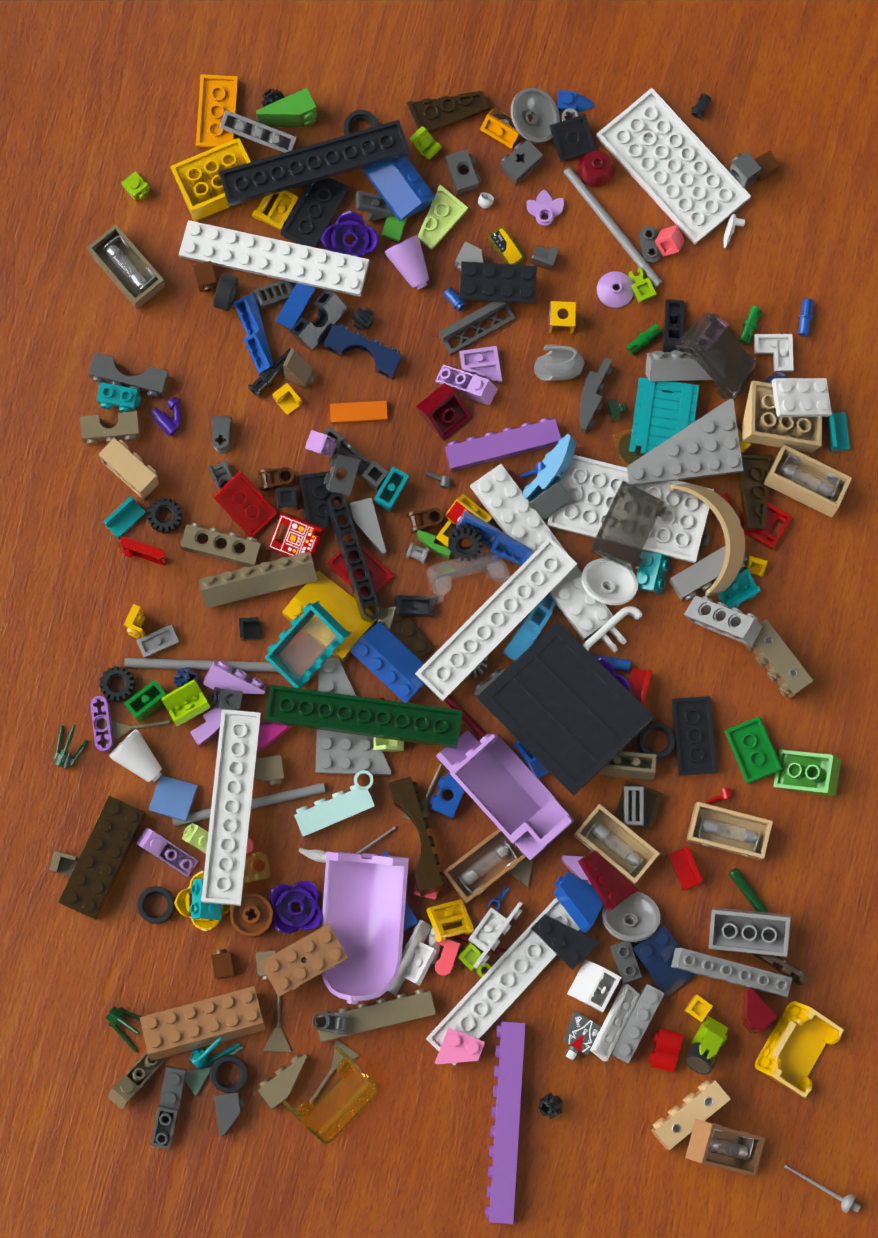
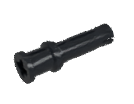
M290 348L273 364L274 366L265 373H260L259 378L253 384L248 385L249 390L256 397L260 398L262 396L261 393L268 386L271 387L273 380L284 371L283 364L291 350Z

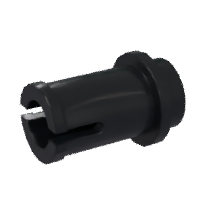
M702 93L696 105L691 108V114L698 119L703 117L708 104L712 100L711 97Z

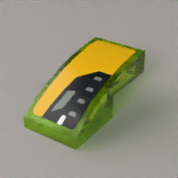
M503 226L487 235L488 240L495 251L500 254L505 264L515 265L525 258Z

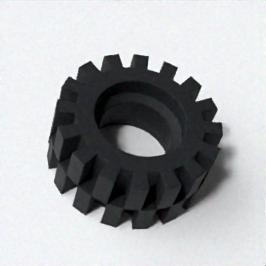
M162 497L161 500L156 499L154 504L151 503L150 509L148 508L147 516L149 523L157 532H162L163 534H166V532L172 533L173 530L178 529L179 525L181 526V521L183 520L182 510L175 500ZM162 509H169L172 512L173 516L169 522L164 523L158 519V513Z
M460 524L458 528L454 527L449 535L448 549L450 554H455L454 558L456 559L461 557L460 561H464V558L470 561L471 557L473 560L476 559L477 555L481 554L483 548L482 532L479 533L478 528L474 530V525L472 524L470 527H467L468 524H464V527ZM461 538H469L473 541V545L463 547L458 541Z
M114 666V668H108L106 672L102 673L103 676L100 677L99 687L108 700L123 702L125 699H129L131 694L133 695L135 680L129 670L121 666ZM121 677L124 680L125 686L121 691H113L110 688V682L113 678Z

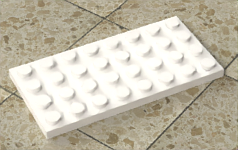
M653 88L648 90L596 134L598 140L670 219L678 225L680 230L694 245L751 198V195ZM650 133L653 137L645 138L644 135Z
M573 455L570 466L560 482L573 500L549 516L548 527L647 552L661 553L667 557L691 563L696 562L709 506L702 500L693 498L688 492L682 490L673 493L669 492L671 485L685 484L686 482L676 480L629 486L627 468Z

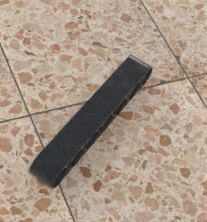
M334 493L327 502L328 514L360 616L364 621L371 622L375 620L380 612L379 603L346 498L341 493ZM338 500L341 506L335 507L332 501ZM338 518H343V519H345L346 524H345V525L339 524L338 521H337V519H338ZM343 536H349L352 542H345ZM349 554H355L358 560L352 561L349 558ZM354 572H361L363 578H356ZM360 590L368 591L369 596L363 597L360 594ZM366 608H372L375 614L368 615Z

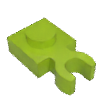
M639 267L637 270L639 276H634L632 271L629 272L628 276L631 281L635 282L631 285V288L638 303L655 297L656 291L649 277L643 279V270Z
M469 943L456 957L472 971L475 968L473 967L482 953L472 943ZM485 963L483 966L479 964L476 968V972L480 977L484 976L481 972L483 967L491 968L488 963Z

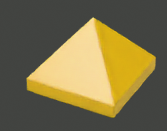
M749 556L746 568L751 574L763 577L768 561Z

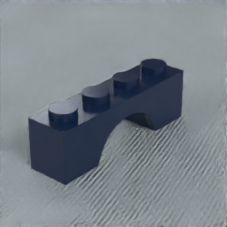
M332 325L324 342V349L339 356L354 349L366 351L374 359L375 372L393 379L402 361V355L397 349L383 347L381 342L377 340L370 341L359 332L352 333L344 325Z

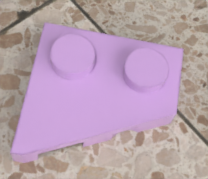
M497 346L459 351L462 371L502 383Z

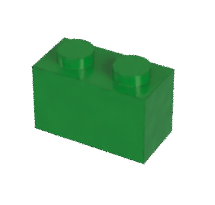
M153 680L124 704L140 724L164 705L161 698L167 694Z

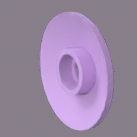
M609 272L599 280L597 295L600 301L608 307H624L633 298L634 292L631 288L633 282L629 279V276L622 272ZM618 285L620 289L616 291L613 289V286Z

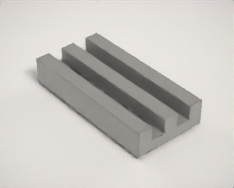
M624 786V824L626 826H644V787ZM628 791H632V821H628ZM636 791H639V821H636Z

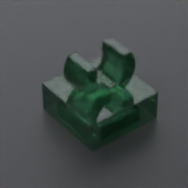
M615 399L608 400L607 402L611 423L619 421L620 414L626 413V410H628L626 402L618 405Z

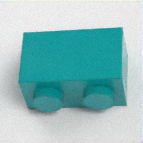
M392 467L374 498V504L391 513L409 482V475Z

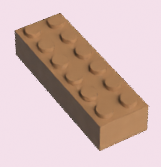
M255 986L140 1017L145 1044L151 1061L211 1045L219 1037H222L220 1042L266 1030Z

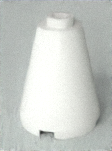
M136 729L109 755L112 760L147 782L151 780L155 782L162 775L160 764L140 732Z

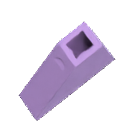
M444 364L435 380L441 385L446 383L456 392L489 406L498 390L489 379Z
M311 430L305 449L329 457L336 449L337 444L334 443L336 439Z
M216 659L203 682V685L213 690L214 687H219L222 689L239 690L243 694H264L266 690V685L260 679H252L243 670H235L227 662Z
M147 827L136 841L137 845L186 877H189L198 863V860Z

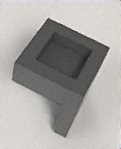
M537 246L531 258V264L552 271L559 248L552 246L551 250Z

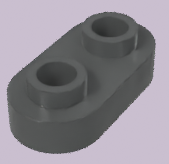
M652 226L643 227L639 233L641 255L648 264L658 262L661 256V252L655 242L658 232ZM649 232L652 234V237H647L645 234ZM652 250L655 252V254L650 255L648 252Z

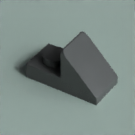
M364 191L356 193V210L367 212V221L390 217L394 214L381 195Z

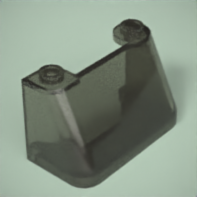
M704 313L680 338L675 346L680 352L686 350L689 354L688 357L695 359L716 383L714 386L719 389L716 393L722 399L735 400L741 394L755 371L757 360L753 355L748 354L724 327L717 314Z
M622 481L591 546V553L632 572L634 568L638 569L642 562L640 555L658 517H663L667 509L664 506L665 501L630 483Z

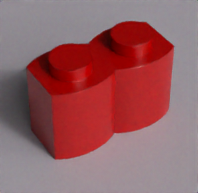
M660 1028L658 1032L655 1031L652 1043H655L654 1051L650 1050L648 1062L651 1063L650 1067L674 1073L683 1034Z

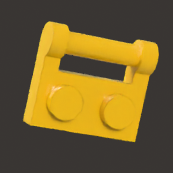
M288 191L275 193L278 194V197L268 215L263 213L274 194L265 196L257 210H254L252 217L282 231L299 200L298 196Z
M462 899L429 907L426 910L435 931L437 942L445 941L446 938L463 933L466 935L471 934L474 931ZM461 921L463 924L448 930H444L442 927L443 925Z

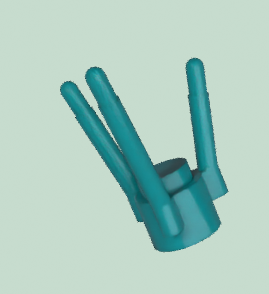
M219 1037L206 1050L201 1048L194 1049L192 1051L193 1055L189 1059L198 1069H202L204 1066L207 1068L217 1058L237 1048L239 1043L230 1046L209 1059V1053L222 1040V1037Z

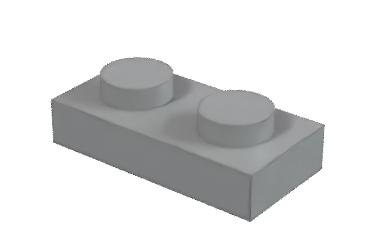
M172 625L136 640L144 658L179 643Z

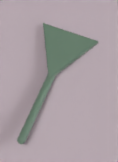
M243 1045L230 1052L229 1055H235L244 1048ZM211 1066L205 1069L186 1071L185 1081L195 1096H197L210 1073Z

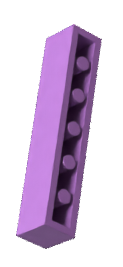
M544 418L539 421L540 423L532 424V422H528L516 429L508 427L503 429V432L497 434L496 432H489L485 434V437L477 438V436L467 438L465 442H450L448 446H445L450 472L556 446L561 439L556 419Z

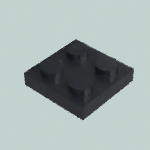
M585 114L549 125L559 161L596 150Z

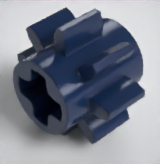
M191 667L177 669L178 673L174 676V683L177 687H181L192 680L198 682L197 674L191 671Z

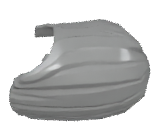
M550 344L545 345L544 350L551 351L538 357L534 365V373L542 381L568 380L581 374L584 367V359L580 352L573 347Z

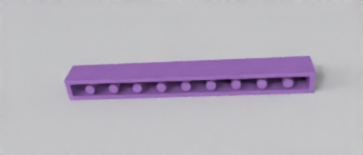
M501 1022V1026H497V1038H500V1046L496 1045L495 1057L499 1058V1064L495 1065L494 1077H498L497 1085H493V1097H496V1105H492V1117H495V1125H491L490 1137H494V1144L490 1145L489 1157H493L492 1165L488 1166V1177L491 1178V1186L487 1185V1198H490V1206H486L485 1218H489V1223L513 1224L525 1023Z

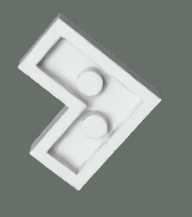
M792 334L754 335V354H773L774 373L777 371H794Z

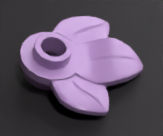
M542 190L539 193L536 201L527 200L529 214L535 216L537 223L542 226L550 225L554 217L561 214L564 206L563 198L552 201L551 196L546 190ZM547 215L548 219L544 220L541 216Z

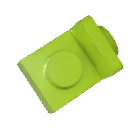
M423 126L409 138L416 150L428 160L442 148Z
M136 171L121 182L122 186L135 201L138 199L142 200L149 194V184L144 182Z

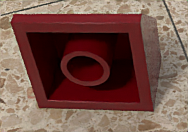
M443 383L416 406L424 420L443 441L472 417L457 392L446 383Z
M749 987L743 990V1026L750 1033H760L777 1016L757 993Z

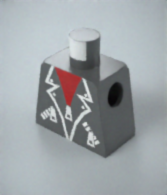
M574 1011L563 1039L564 1043L570 1045L564 1056L575 1061L579 1052L588 1055L591 1052L590 1049L601 1026Z

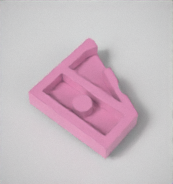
M448 1028L435 1064L478 1061L485 1042Z

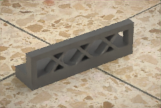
M491 302L439 331V337L449 354L452 355L515 320V316L508 303ZM505 308L509 317L505 320L497 319V313ZM487 319L493 321L489 329H484L480 327L481 321ZM471 328L477 331L474 337L468 338L464 337L465 330ZM452 337L460 339L459 345L453 349L447 342Z

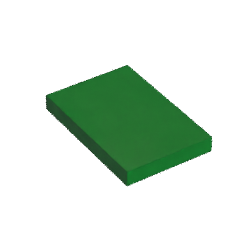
M760 716L724 731L746 784L783 770Z

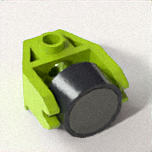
M707 1016L692 1040L693 1044L685 1057L686 1065L699 1074H710L718 1060L717 1052L720 1046H723L728 1036H726L728 1027Z

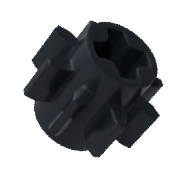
M271 88L263 93L262 97L264 100L261 104L265 107L285 98L281 90Z
M368 307L364 310L358 308L352 317V320L355 321L353 326L360 331L363 328L368 330L375 321V318L372 317L374 315L373 311Z
M549 1093L540 1098L539 1110L543 1116H549L550 1119H553L563 1113L561 1110L563 1102L559 1096H553L552 1093Z

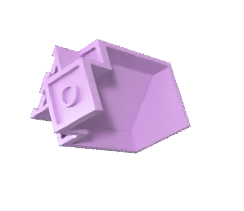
M467 730L459 737L457 748L446 747L436 755L450 771L449 774L529 860L535 857L575 821L498 734H487L479 743Z

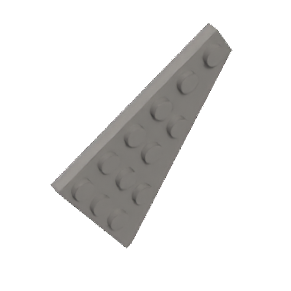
M733 399L725 401L628 465L629 486L743 472Z
M329 658L319 669L318 691L356 696L339 658ZM317 730L315 773L356 774L361 770H365L372 775H391V770L383 752L373 750L374 737Z

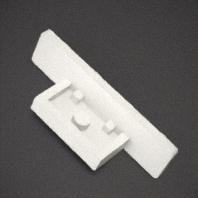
M519 901L507 919L493 908H490L468 939L484 951L473 967L477 968L479 964L482 966L490 957L487 955L490 949L494 951L500 943L498 937L501 933L505 935L511 927L508 923L512 918L515 920L522 912L520 907L523 903Z
M419 920L411 938L406 943L402 953L398 976L391 988L387 990L395 996L405 979L420 986L438 952L436 949L424 944L432 926L423 920Z

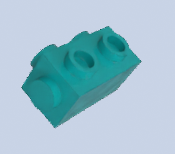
M100 382L96 401L103 409L111 410V408H117L120 412L136 411V407L140 406L141 396H139L138 389Z

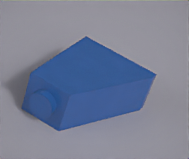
M567 872L563 877L559 876L554 884L556 889L553 894L581 931L586 933L593 926L603 906V902L593 886Z

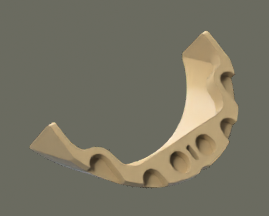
M688 483L671 485L669 488L670 493L682 490L690 493L693 498L702 500L714 512L721 524L726 544L724 564L718 578L706 591L705 595L708 597L724 592L738 575L745 555V536L743 528L740 526V520L729 503L712 490Z

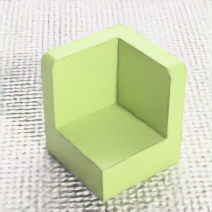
M374 737L373 750L386 752L404 751V741Z

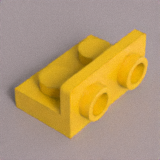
M133 604L124 626L128 635L139 639V637L146 636L144 630L139 628L142 626L145 616H143L144 613L141 607Z

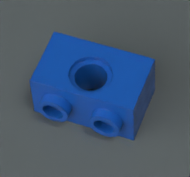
M446 773L445 777L441 776L437 785L440 788L437 795L433 794L429 805L432 806L431 811L453 819L465 790L450 774ZM451 791L453 798L449 801L444 800L442 797L443 792Z

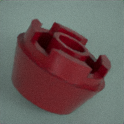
M591 151L580 159L578 173L586 184L592 187H601L613 178L615 164L608 154L602 151Z

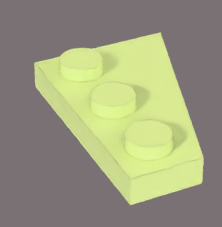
M441 185L437 189L435 198L418 234L420 242L431 251L468 210L466 205Z

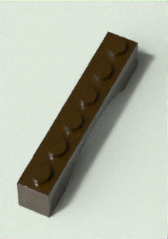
M411 776L388 782L394 806L410 818L420 837L421 855L415 871L420 895L424 896L443 890V883L446 882L443 872L438 871L437 865H440L438 854H433L432 847H435L432 835L428 836L426 830L429 829L427 817L423 818L421 811H424L422 800H418L416 793H419L416 781L412 782Z

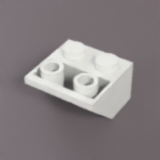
M585 959L567 994L602 1013L621 977Z

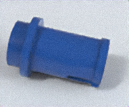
M452 287L443 293V296L453 305L454 310L460 311L466 306L465 300H459V295Z

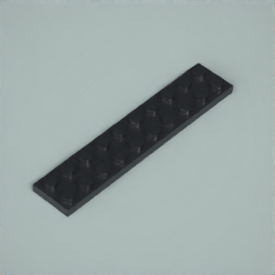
M396 120L222 170L218 173L230 207L410 155V150L400 121Z

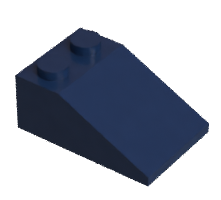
M662 926L651 937L643 940L632 949L643 968L660 991L665 993L664 996L667 997L697 974L671 967L675 948L680 947L665 926Z

